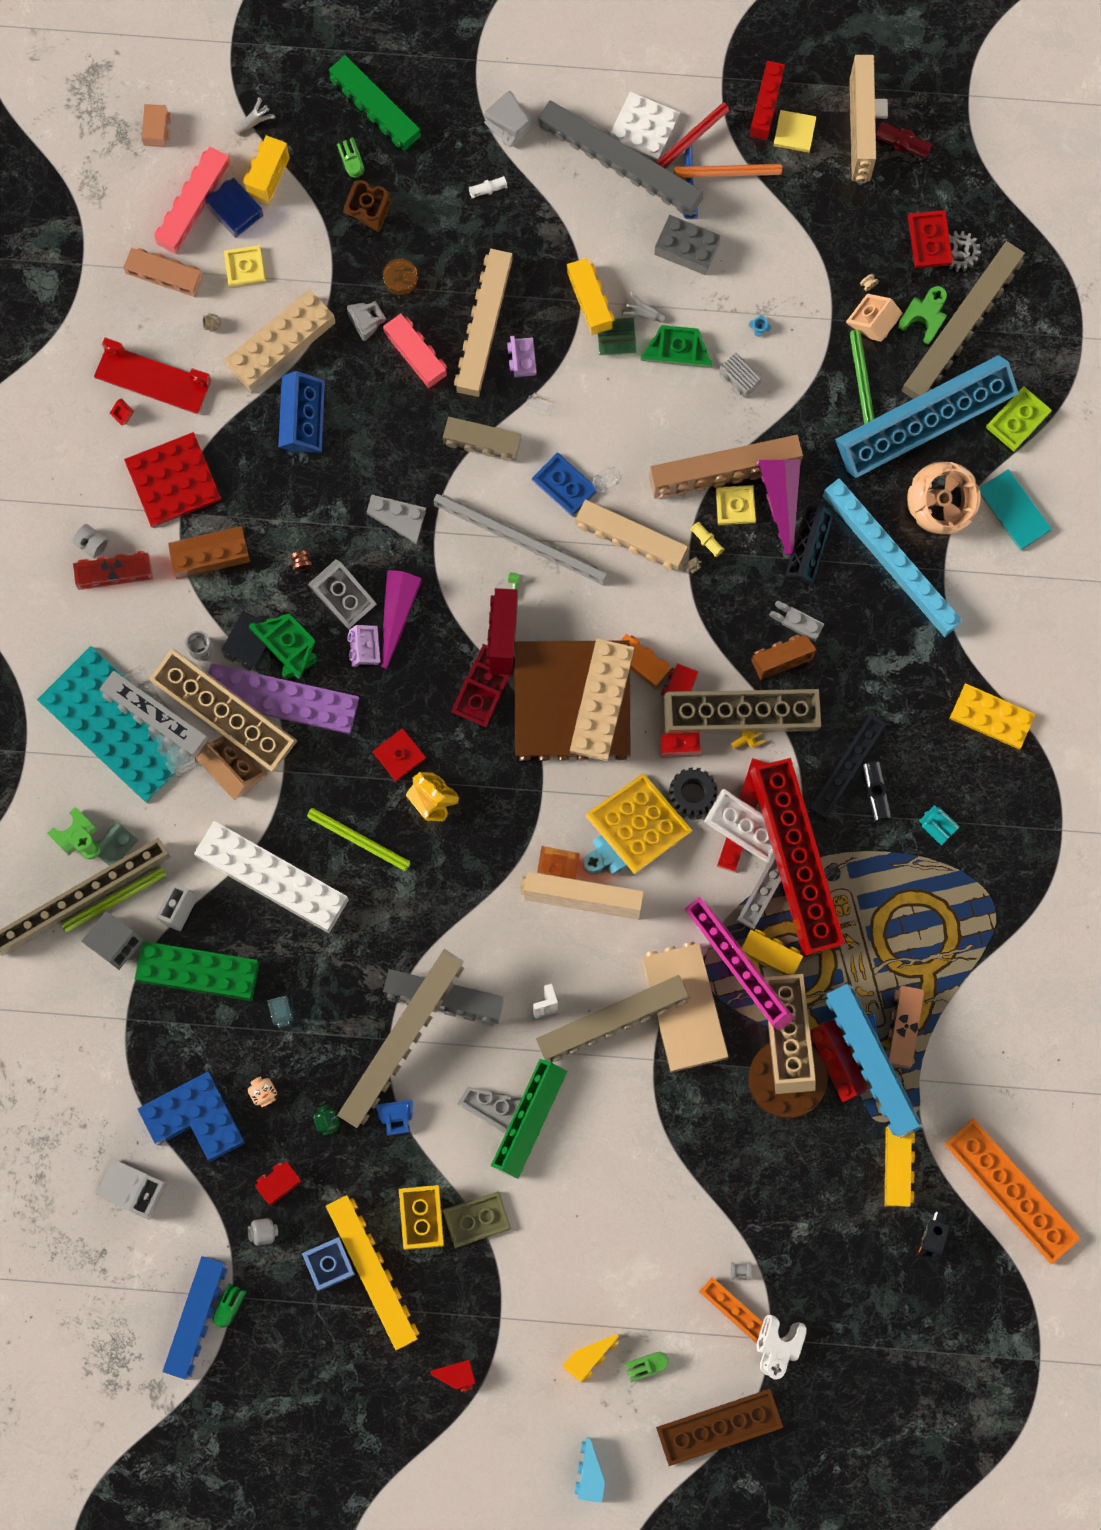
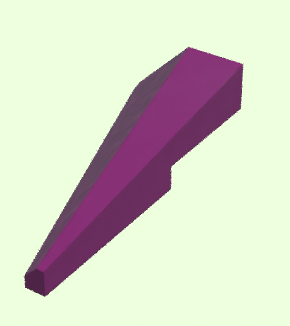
M801 459L757 460V465L760 466L763 475L761 477L762 482L765 483L768 492L766 495L772 516L779 529L778 536L782 539L784 546L783 553L793 554Z
M387 571L381 668L386 670L422 583L421 578L404 571Z

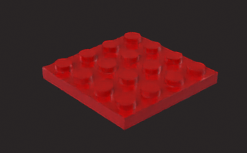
M194 432L124 459L151 528L221 501Z

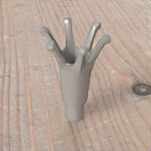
M260 97L252 112L234 130L238 136L264 120L275 119L274 114L262 116L269 111L267 105H264L258 111L262 102Z
M634 291L630 292L637 303L626 299V302L630 303L626 306L635 310H622L623 316L629 314L640 315L664 322L666 315L659 313L658 310L642 302L634 294Z

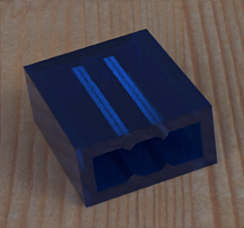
M234 177L231 180H226L221 185V188L216 192H211L205 200L209 210L235 238L264 216L262 208Z

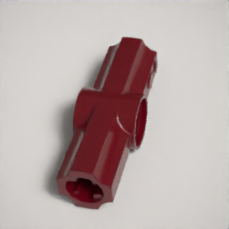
M884 122L881 123L875 136L893 145V148L901 153L909 152L923 159L927 158L932 147L931 143L916 137L912 131L905 128L898 129Z

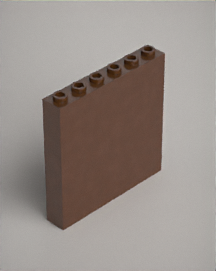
M630 640L610 641L630 646ZM515 641V757L519 758V761H531V757H539V761H549L550 757H558L559 761H567L569 757H577V760L581 761L588 760V757L570 753V747L596 641ZM630 669L609 757H615V760H627V757H631Z

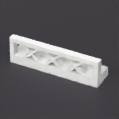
M552 984L544 986L545 1000L533 1004L535 1020L557 1013L558 1002Z

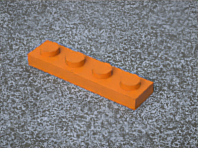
M711 1277L699 1293L757 1344L763 1322L718 1281Z

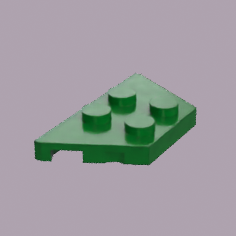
M661 325L657 334L652 338L649 346L641 355V361L712 368V361L709 358L707 348L702 341L698 328Z
M290 614L282 615L279 618L267 619L263 623L250 624L249 628L299 679L315 644V640Z

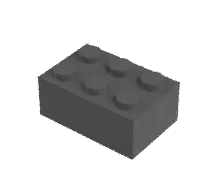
M669 214L655 245L654 255L706 275L719 246L721 235Z

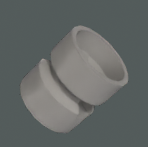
M84 524L73 538V544L81 550L85 549V552L94 559L103 553L109 542L107 537L101 533L96 534V530L88 524Z
M193 631L187 636L185 645L193 659L203 661L211 656L213 647L206 633Z

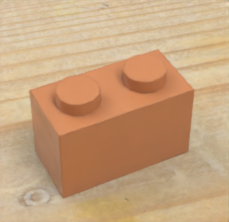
M144 104L142 142L144 146L166 147V140L170 139V130L167 127L168 123H171V112H168L166 105Z

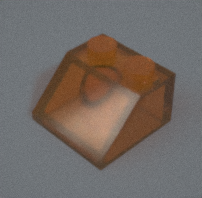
M542 846L537 873L576 880L580 853Z

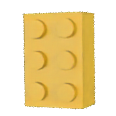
M266 136L264 141L259 143L258 155L253 157L251 162L252 168L250 173H246L243 183L246 187L245 191H247L248 199L269 206L290 157L287 143Z
M439 1185L399 1189L404 1250L444 1247Z

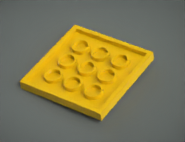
M644 773L585 815L634 874L693 831Z

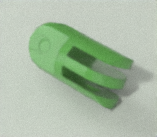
M352 137L350 142L354 153H352L347 140L343 141L347 155H345L340 143L337 144L348 174L351 177L357 178L363 174L364 165L355 140Z
M655 1352L624 1363V1366L629 1368L627 1370L628 1375H634L629 1378L630 1382L665 1370L668 1367L669 1360L665 1353Z

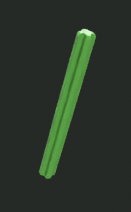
M852 330L850 338L864 424L874 420L873 406L860 330Z

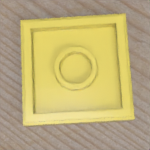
M780 110L773 146L809 153L816 116Z
M260 245L224 250L229 287L266 282Z
M754 485L716 487L718 525L756 523Z

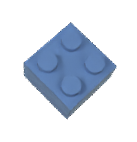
M339 1237L302 1253L317 1291L355 1276V1272Z

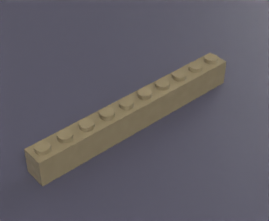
M1007 241L1004 243L906 381L902 392L914 399L930 391L934 384H939L943 377L941 375L944 369L948 371L953 363L951 359L954 355L958 356L963 349V342L970 340L974 334L972 332L975 326L979 327L984 319L982 317L985 312L989 313L994 305L992 301L995 297L999 299L1004 291L1002 287L1005 283L1009 284L1014 277V274H1012L1014 270H1019L1023 265V256L1025 254L1023 251Z
M158 837L0 930V955H6L170 859L171 857L162 841Z
M446 949L442 951L337 1116L358 1128L360 1123L362 1125L365 1124L370 1116L367 1114L370 1107L374 1109L380 1101V1098H378L381 1091L385 1093L391 1084L388 1079L391 1075L396 1076L401 1068L398 1065L402 1058L407 1059L412 1051L409 1049L412 1042L417 1043L422 1033L419 1031L422 1026H428L433 1018L430 1016L433 1009L436 1011L443 1003V1000L440 998L444 993L448 994L454 985L451 981L455 976L459 978L464 970V967H462L464 961Z

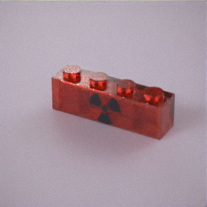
M137 551L133 555L117 554L113 558L102 556L92 561L81 559L78 560V563H73L75 585L78 590L153 579L151 557L145 551Z

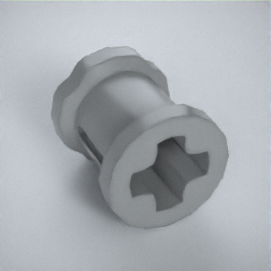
M731 1262V1280L735 1278L751 1280V1262L747 1264Z

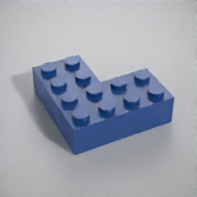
M209 1072L137 1108L157 1146L192 1128L207 1160L210 1162L246 1144Z

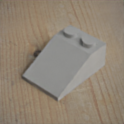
M334 560L308 584L348 629L376 605L375 601L338 560Z

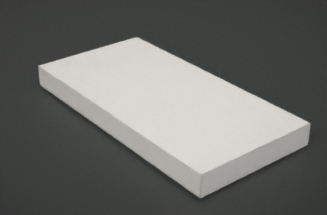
M722 789L704 823L768 863L774 853L762 813L727 790Z

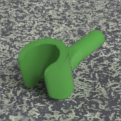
M510 572L508 582L513 583V589H518L519 575Z

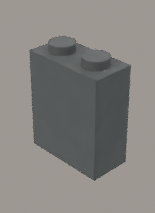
M105 911L81 942L120 970L144 939Z

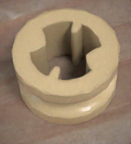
M874 274L868 275L860 282V285L865 287V291L871 290L878 284L879 281L874 279Z

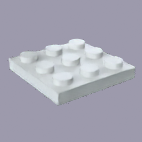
M630 92L610 136L641 155L657 161L661 157L672 134L680 112Z

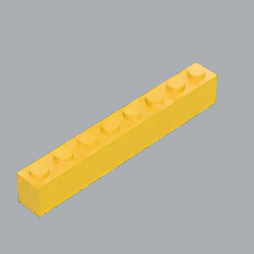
M346 1195L326 1205L395 1350L397 1351L417 1341L419 1332L415 1324L411 1325L408 1317L411 1315L406 1305L402 1307L399 1299L402 1297L397 1287L393 1289L390 1283L393 1278L389 1270L384 1271L381 1265L384 1260L380 1252H375L372 1246L375 1244L371 1233L367 1235L364 1227L367 1225L362 1215L358 1217L355 1211L358 1208L353 1198L349 1199Z

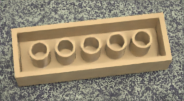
M309 289L225 359L226 366L247 390L252 393L335 324L334 315Z
M596 638L570 753L608 762L634 647Z
M803 974L764 977L795 1018L780 1031L768 1021L776 1094L815 1091V1072Z

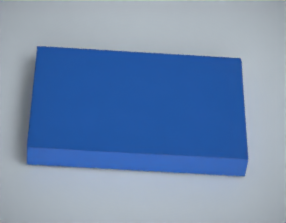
M558 452L532 477V481L572 517L581 509L585 499L589 501L598 492V488Z

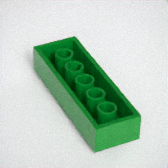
M142 941L135 980L138 983L252 1001L259 962L254 959Z

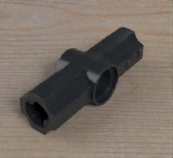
M870 762L864 764L863 771L868 790L867 796L870 799L874 821L879 822L890 819L886 786L883 782L880 763ZM872 788H879L881 795H874Z

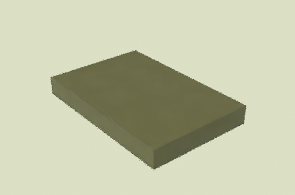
M499 1191L443 1210L455 1248L511 1230Z

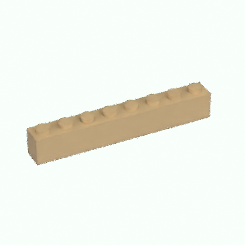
M490 249L489 255H485L484 265L486 269L480 275L479 282L482 285L481 289L476 291L475 299L478 301L476 306L473 305L471 312L473 321L468 324L467 328L469 338L464 341L463 351H465L464 358L460 357L458 368H461L459 375L456 374L454 381L458 393L479 397L512 264V253Z

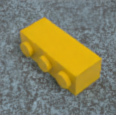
M750 930L742 946L746 955L750 959L782 975H794L803 958L800 955L801 952L793 947L788 949L782 946L783 942L773 938L770 940L760 930Z

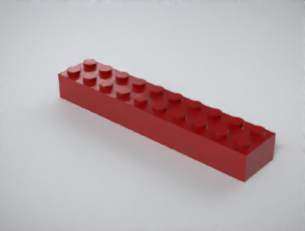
M787 758L756 766L750 770L803 957L840 947L845 944L792 759Z

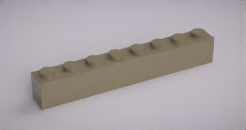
M677 975L536 1038L544 1059L546 1061L551 1060L553 1063L562 1059L561 1055L569 1053V1055L580 1051L579 1047L584 1045L589 1047L598 1043L597 1039L602 1037L608 1039L616 1035L615 1031L620 1029L626 1031L634 1027L633 1023L638 1021L644 1023L652 1019L651 1015L656 1013L662 1015L669 1011V1007L674 1005L680 1007L687 1003V999H690L682 977Z

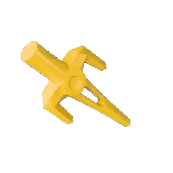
M754 732L741 733L742 737L733 741L731 746L735 750L747 742L750 747L755 748L763 744L765 740L755 742V738L762 732L756 734Z

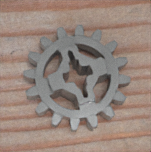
M954 231L953 237L949 234L953 261L949 269H952L954 266L957 272L960 268L966 271L967 266L973 268L974 263H977L981 252L978 250L980 244H975L976 238H970L971 233L965 236L964 231L960 235ZM970 249L972 250V256H971V257H970V253H969V250H970Z

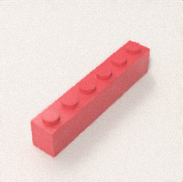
M210 146L207 151L202 153L199 165L193 168L191 178L184 183L182 193L173 202V208L165 214L164 223L155 231L154 238L158 246L177 254L231 164L228 155Z

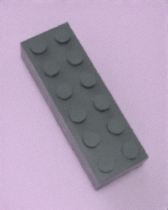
M389 969L383 993L388 998V1001L399 1003L400 1000L406 1002L408 1006L425 977ZM453 985L448 994L444 993L440 998L443 1000V1003L438 1010L444 1011V1014L456 1017V1014L462 1015L465 1020L475 1021V1019H479L485 1025L494 1026V1023L499 1024L504 997Z

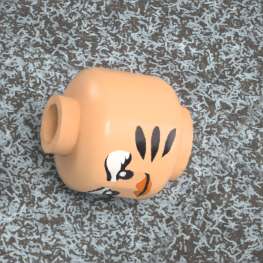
M260 1076L251 1081L252 1086L248 1088V1093L255 1105L264 1107L275 1101L274 1097L277 1095V1091L269 1078L262 1080Z

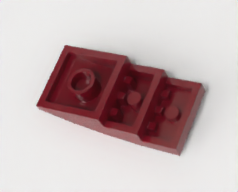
M486 644L482 645L451 711L484 727H487L511 675L490 674V666H486V650L488 646ZM514 657L513 670H514V668H515V657Z

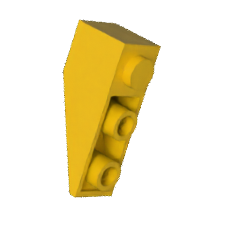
M615 1334L574 1351L562 1367L579 1382L582 1380L586 1382L593 1374L591 1369L594 1365L600 1366L605 1360L606 1356L604 1353L608 1349L612 1351L619 1343L617 1340L619 1335Z

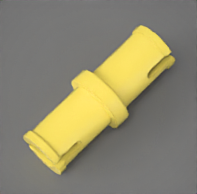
M700 522L692 526L691 531L715 557L724 551V548L714 539V535L709 533Z

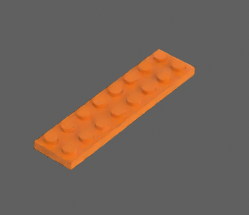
M974 1118L944 1144L949 1152L1050 1265L1056 1262L1081 1239Z

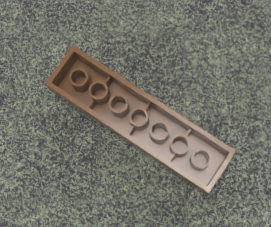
M798 435L653 465L650 466L649 480L654 499L659 498L662 500L674 494L678 496L685 495L688 491L692 490L699 492L705 490L706 487H722L725 483L729 482L737 484L742 482L743 479H759L762 476L760 466L757 465V460L801 459V465L803 454Z

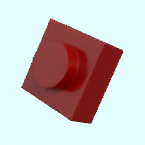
M123 399L117 400L110 411V414L121 426L126 425L134 413V410Z

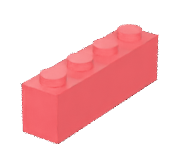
M399 314L383 326L384 333L425 385L431 388L447 376V366L442 359L438 360L436 358L434 349L424 343L422 334L419 331L415 332L408 317L404 318L402 314Z

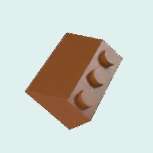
M798 634L789 638L790 641L782 643L780 641L773 644L772 648L768 650L763 648L756 651L752 657V663L760 681L813 660L816 649L808 637Z

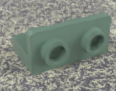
M119 822L116 825L113 824L107 830V836L97 842L100 846L98 857L110 866L121 860L138 839Z

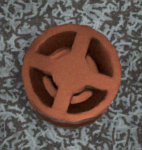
M299 551L291 554L290 558L294 562L293 569L295 572L305 571L312 567V563L308 560V551Z

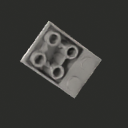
M113 1159L96 1195L150 1220L167 1184Z

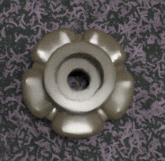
M697 557L691 559L684 565L687 569L686 572L690 571L693 574L701 568L700 564L702 561H699Z

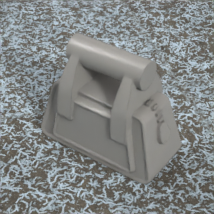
M376 301L370 304L360 303L347 307V314L363 341H366L377 330L378 326L387 320ZM372 311H373V312L375 313V315H376L375 318H373V316H372V314H371Z

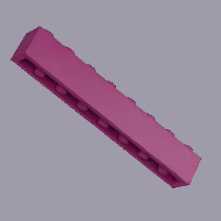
M698 897L685 908L686 912L771 1025L780 1031L795 1019L709 904Z

